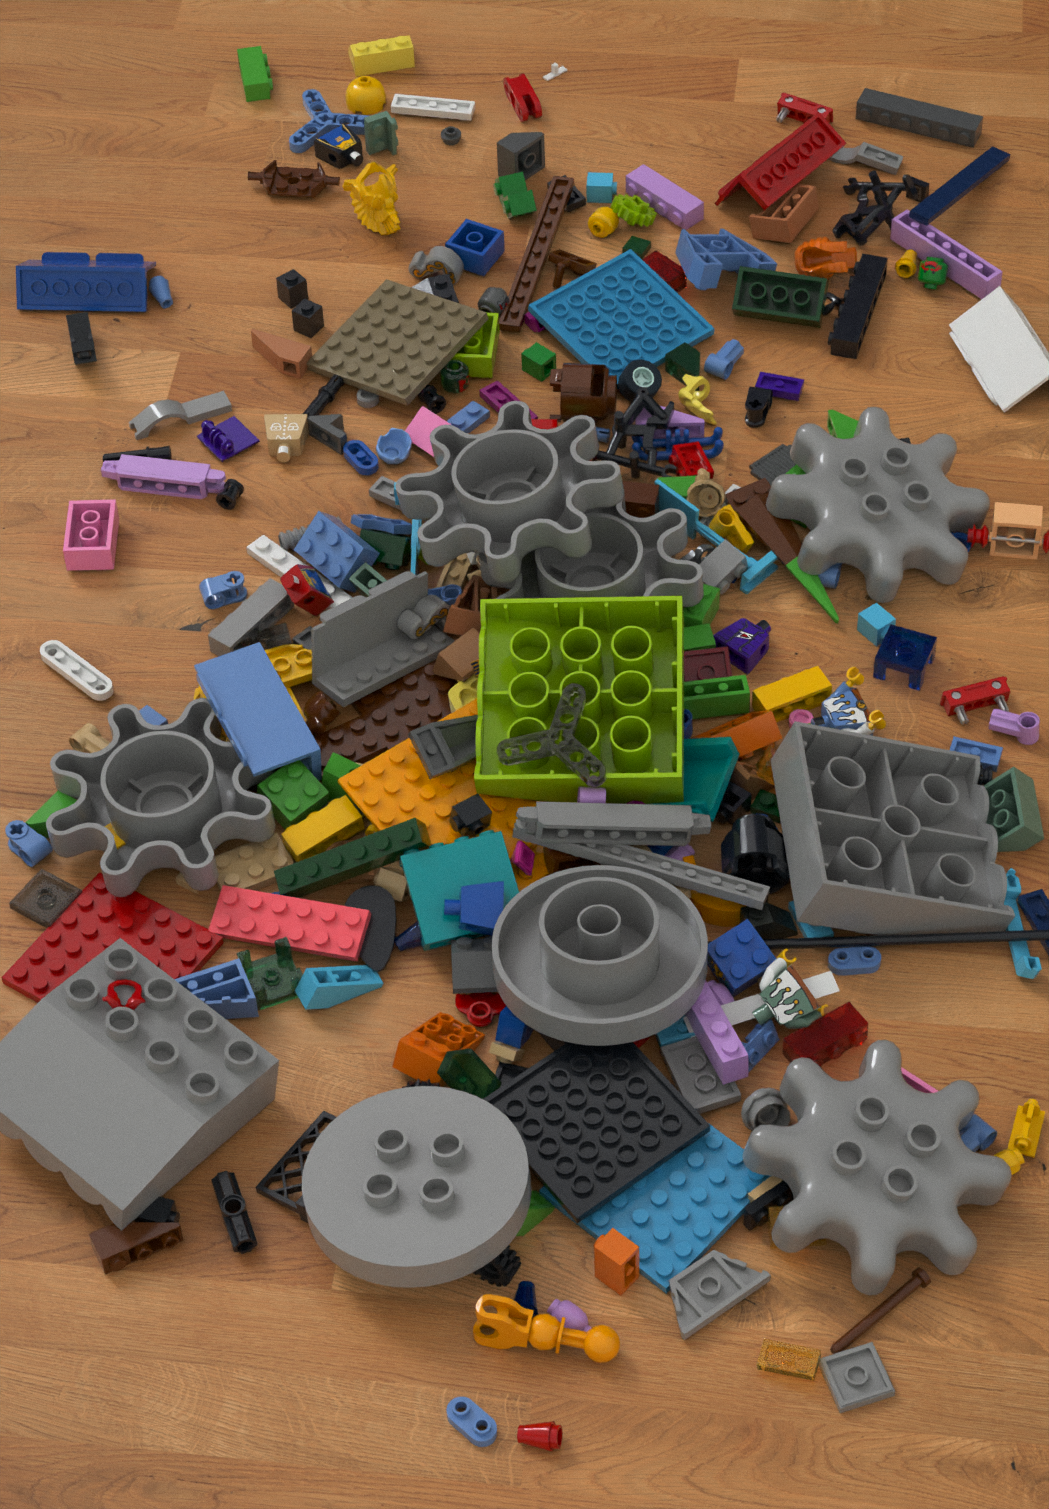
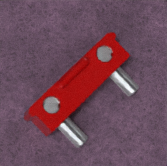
M781 93V98L777 102V122L781 123L785 117H789L805 123L818 112L829 124L833 122L832 108L787 93Z
M1002 676L944 691L940 705L944 706L948 716L957 714L960 723L963 725L969 722L965 713L967 711L997 704L1000 710L1009 712L1006 704L1010 695L1007 677Z

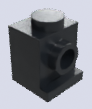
M730 782L716 813V820L722 824L728 822L733 825L745 812L748 813L750 811L752 793Z

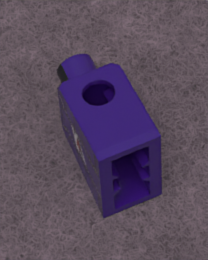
M741 618L713 635L716 648L728 646L730 663L748 675L768 652V633L771 631V626L765 620H761L755 625L746 618Z

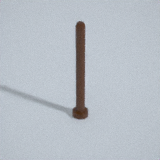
M917 1267L912 1272V1278L833 1343L830 1348L831 1352L835 1354L844 1351L920 1286L922 1288L927 1287L931 1283L929 1275L922 1268Z

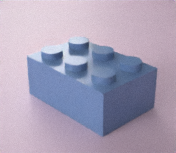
M321 511L317 512L294 549L337 587L354 593L356 589L349 578L365 562L372 567L380 554L335 516Z

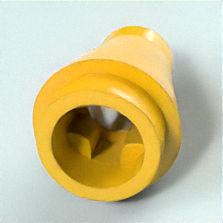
M907 250L895 264V270L902 278L911 277L916 272L917 253L914 250Z

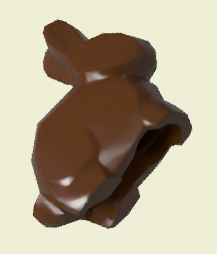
M321 690L316 692L306 702L304 707V715L307 718L306 724L313 737L322 734L326 730L327 725L340 715L333 701L329 702Z

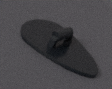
M374 885L364 886L349 896L345 906L370 910L371 918L360 951V957L373 971L380 972L388 964L394 948L397 921L396 904L392 895L386 889Z

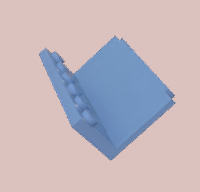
M260 642L194 665V669L197 672V682L243 766H248L254 777L300 760L318 781L322 780L320 747Z

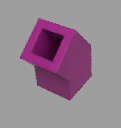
M530 312L525 314V324L533 332H540L546 329Z

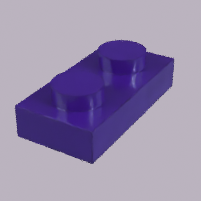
M760 372L755 387L773 389L774 397L799 401L804 387V379Z

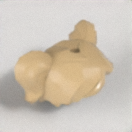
M700 468L697 471L695 482L688 488L686 500L700 510L698 518L700 520L703 517L716 515L724 504L725 492L721 485L710 480V473Z

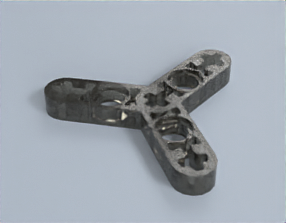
M572 683L564 688L550 729L501 741L497 746L499 761L504 765H515L556 755L587 785L591 787L602 785L606 780L605 766L574 737L586 703V692L582 685ZM574 693H578L579 697L575 698L573 703L574 707L570 706V696H573ZM567 713L573 715L574 719L570 723H562L560 717ZM560 730H562L563 741H561L559 744H555V740L559 739ZM530 742H539L541 744L539 750L532 752L527 749V745ZM519 745H522L523 754H520ZM510 748L512 755L507 756L505 749ZM574 752H580L584 755V758L580 762H573L570 760V755ZM587 764H589V768H590L593 772H597V771L599 770V776H598V777L595 776V775H592V776L590 777V771H589V769L586 767Z

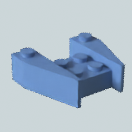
M682 229L675 251L687 279L699 290L717 288L722 270L735 271L738 274L740 266L775 271L777 263L766 253L725 229H720L719 234H689L685 229Z

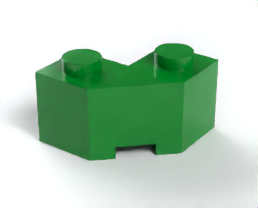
M523 172L495 179L493 184L496 196H499L503 211L508 219L532 214L537 211L532 190L527 191Z

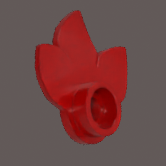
M491 992L470 993V995L456 994L455 1006L458 1011L467 1015L469 1023L476 1027L489 1025L494 1016L500 1014L506 1007L499 993L492 995Z

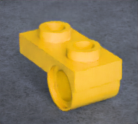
M730 504L722 507L709 523L711 530L722 538L726 537L734 547L744 554L754 544L751 534L746 530L740 521L739 515Z

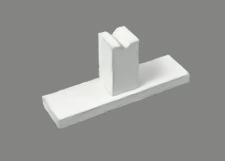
M557 63L551 64V72L543 76V79L549 81L566 72L567 68L564 66L558 68Z

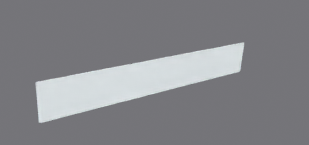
M831 971L803 979V982L815 999L840 991ZM759 994L721 1005V1008L731 1025L754 1019L755 1017L752 1012L762 1006L764 1002ZM687 1016L683 1017L689 1033H693L694 1031Z

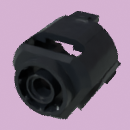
M747 814L738 818L733 823L732 830L727 833L721 843L722 873L769 886V894L779 891L788 883L790 875L783 835L776 829V825L771 818L762 814Z

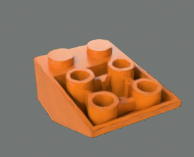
M440 1012L399 1040L392 1067L416 1080L418 1078L421 1081L430 1079L431 1083L437 1082L440 1087H443L452 1081L483 1041L485 1034L477 1031L471 1025H466L454 1019L450 1014Z

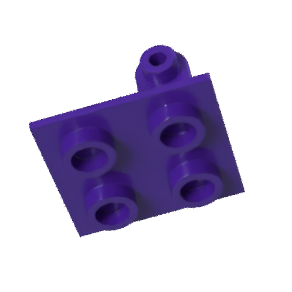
M235 416L214 426L212 421L205 420L201 424L202 433L197 435V438L221 461L260 442Z

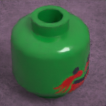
M927 257L926 260L920 262L918 281L924 283V288L937 290V285L942 286L945 284L948 265L944 263V259Z

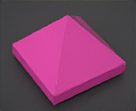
M520 840L516 844L510 862L527 876H531L535 853Z

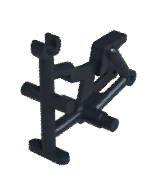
M876 171L869 173L871 182H857L856 178H849L848 182L850 185H844L843 189L849 195L859 190L857 196L859 205L855 213L841 216L832 230L835 238H840L847 232L856 240L858 246H863L867 243V238L884 220L891 230L892 219L895 217L892 212V205L900 193L907 191L912 200L918 198V192L909 174L903 175V183L881 182ZM868 191L873 192L877 205L867 207L869 203ZM886 191H891L889 196H887ZM873 220L872 224L861 234L862 230Z
M639 388L637 396L623 414L622 411L615 412L614 425L612 427L613 437L607 451L598 450L597 455L592 461H613L620 466L631 468V476L635 479L640 477V471L661 477H672L666 474H676V466L672 464L665 465V468L656 466L657 449L653 447V437L656 429L668 428L675 410L674 402L670 401L663 410L649 395L647 388ZM643 408L652 416L648 417L646 425H632ZM627 436H644L643 449L645 454L648 455L647 463L639 461L637 451L630 452V459L615 455L617 448L623 449L626 447Z

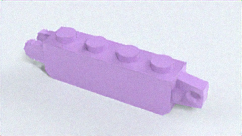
M121 454L120 459L117 461H104L101 467L102 477L117 480L118 487L123 491L203 499L207 497L208 492H222L225 484L224 480L226 479L225 472L211 469L210 464Z

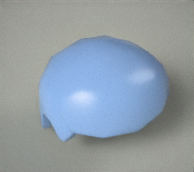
M391 428L387 434L380 435L376 445L378 457L387 464H400L409 457L412 440L410 435L403 429Z

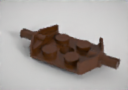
M274 160L261 172L248 171V181H260L267 195L314 198L324 188H327V185L339 186L340 177L325 175L319 162L317 163V169L277 167V160Z

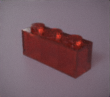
M847 1002L813 1021L809 1026L803 1027L783 1038L782 1054L790 1063L802 1057L813 1060L821 1067L827 1061L839 1058L850 1048L862 1045L867 1039L869 1023L850 1002Z

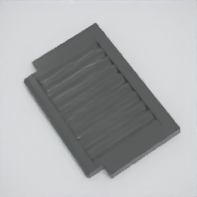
M781 444L749 466L751 469L750 474L758 480L766 478L769 484L772 485L775 478L781 474H786L796 465L790 457L792 445L786 446Z

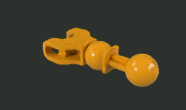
M485 1294L477 1300L475 1306L477 1321L473 1327V1337L482 1346L495 1349H509L514 1346L527 1348L529 1341L538 1350H551L556 1347L555 1353L559 1354L562 1344L584 1349L586 1355L598 1363L611 1361L619 1352V1336L609 1326L597 1325L585 1332L565 1328L566 1317H562L561 1323L555 1316L550 1314H538L533 1317L534 1310L526 1309L508 1297ZM485 1306H493L497 1310V1314L487 1313L483 1308ZM490 1328L495 1331L493 1334L485 1335L481 1332V1329Z

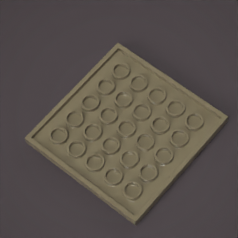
M386 279L309 359L307 369L329 378L333 375H338L336 380L340 376L346 384L408 406L488 320V316L484 311Z

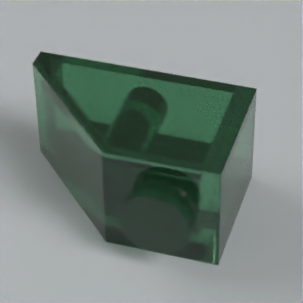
M686 342L682 343L665 354V371L687 386L682 379L685 374L700 376V352Z

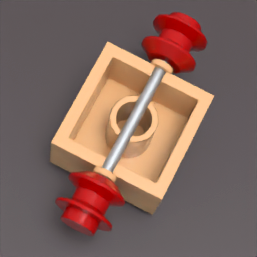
M995 502L990 534L986 525L982 529H977L975 524H973V528H968L967 542L972 543V548L975 543H980L981 547L984 548L989 539V556L1037 560L1039 546H1042L1045 554L1049 551V530L1044 534L1043 539L1040 536L1043 506Z

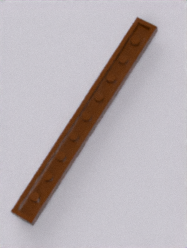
M553 176L508 295L510 301L502 311L499 319V330L519 333L521 331L525 314L528 312V306L531 304L575 185L574 178Z

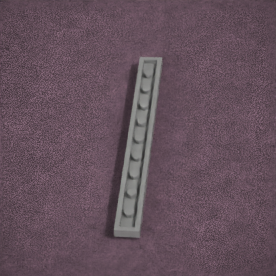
M515 827L513 829V838L565 852L576 857H582L600 864L637 869L659 877L672 885L746 905L750 908L762 910L769 895V886L623 844L541 843L535 839V833H519Z

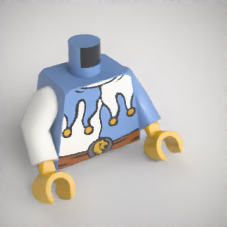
M851 667L846 673L849 680L847 682L843 681L822 702L821 716L812 718L811 724L873 736L874 728L878 730L884 729L886 721L883 719L884 715L880 710H875L870 714L858 689L852 687L853 685H861L864 682V676L859 673L856 667Z

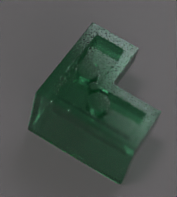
M472 1049L447 1051L437 1071V1074L450 1088L467 1092L481 1099L499 1089L502 1084Z

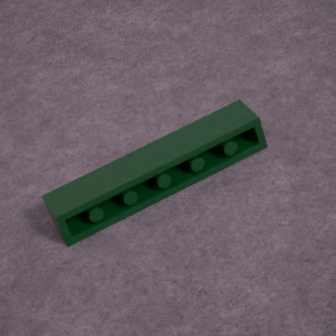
M413 818L275 870L274 874L280 895L300 898L399 861L400 856L404 855L403 853L408 850L419 849V851L429 849L431 841L426 824L417 818Z

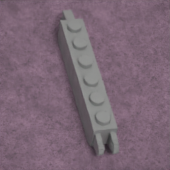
M536 802V807L523 806L518 808L516 812L518 819L514 823L516 831H519V833H535V839L541 843L686 846L690 843L691 835L710 834L711 830L710 815L692 813L691 805Z

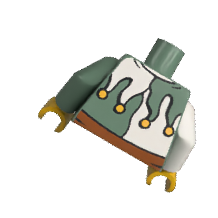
M784 949L764 972L759 984L761 990L759 996L764 1004L752 1012L753 1016L760 1026L774 1017L779 1026L784 1024L788 1029H808L816 1024L831 1020L833 1015L827 1017L823 1012L824 1008L828 1007V1005L820 1006L792 965L796 961V957L788 960L785 957L788 949Z

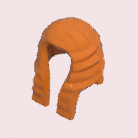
M826 236L810 239L809 242L804 241L795 251V268L801 275L827 278L828 281L834 273H848V269H854L857 261L856 247L847 248V241H830Z

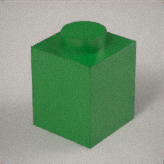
M537 342L521 353L522 370L541 382L551 375V369H557L556 354Z

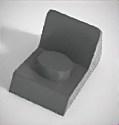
M331 414L308 417L309 435L337 453L344 454L343 446L347 443V436L344 432L343 415Z

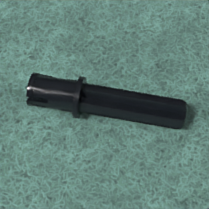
M147 446L143 450L103 455V462L117 461L120 459L121 454L172 460L170 446L158 448Z

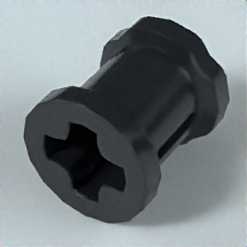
M426 385L418 394V399L426 403L428 410L434 414L441 412L446 406V399L438 395L437 389L433 385Z
M228 479L224 484L223 491L218 493L216 497L218 505L227 510L233 509L236 505V499L244 492L243 485L237 480Z

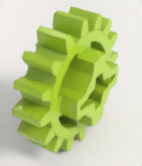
M621 194L615 195L610 207L614 213H618L617 216L619 218H622L627 224L632 226L638 224L641 227L643 225L649 227V225L653 224L657 215L654 212L655 209L649 207V203L644 202L636 195H633V197H629L627 194L624 196Z

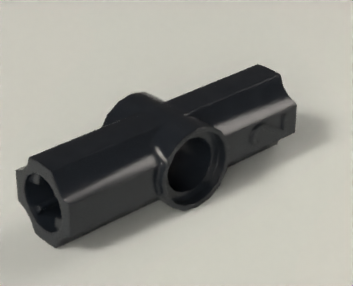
M228 1171L217 1173L211 1179L233 1250L241 1254L251 1252L257 1246V1240L234 1172L230 1173Z

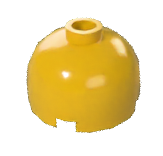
M361 76L352 80L345 94L347 109L355 114V110L362 112V115H371L381 111L383 104H386V93L381 82L370 76Z

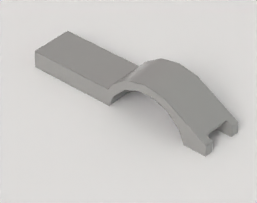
M863 142L860 146L854 148L843 147L830 157L829 160L840 164L858 161L896 175L904 156Z
M224 391L185 403L169 399L161 400L149 405L129 422L130 429L136 428L137 432L134 433L135 439L140 440L148 437L150 430L161 420L179 417L186 420L188 424H192L231 412L232 406Z

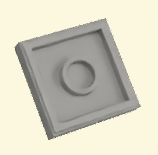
M873 1342L818 1359V1366L840 1413L895 1396V1389Z

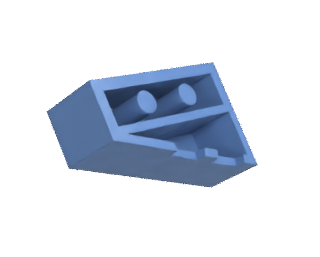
M239 958L174 979L225 1019L259 1017L256 997Z

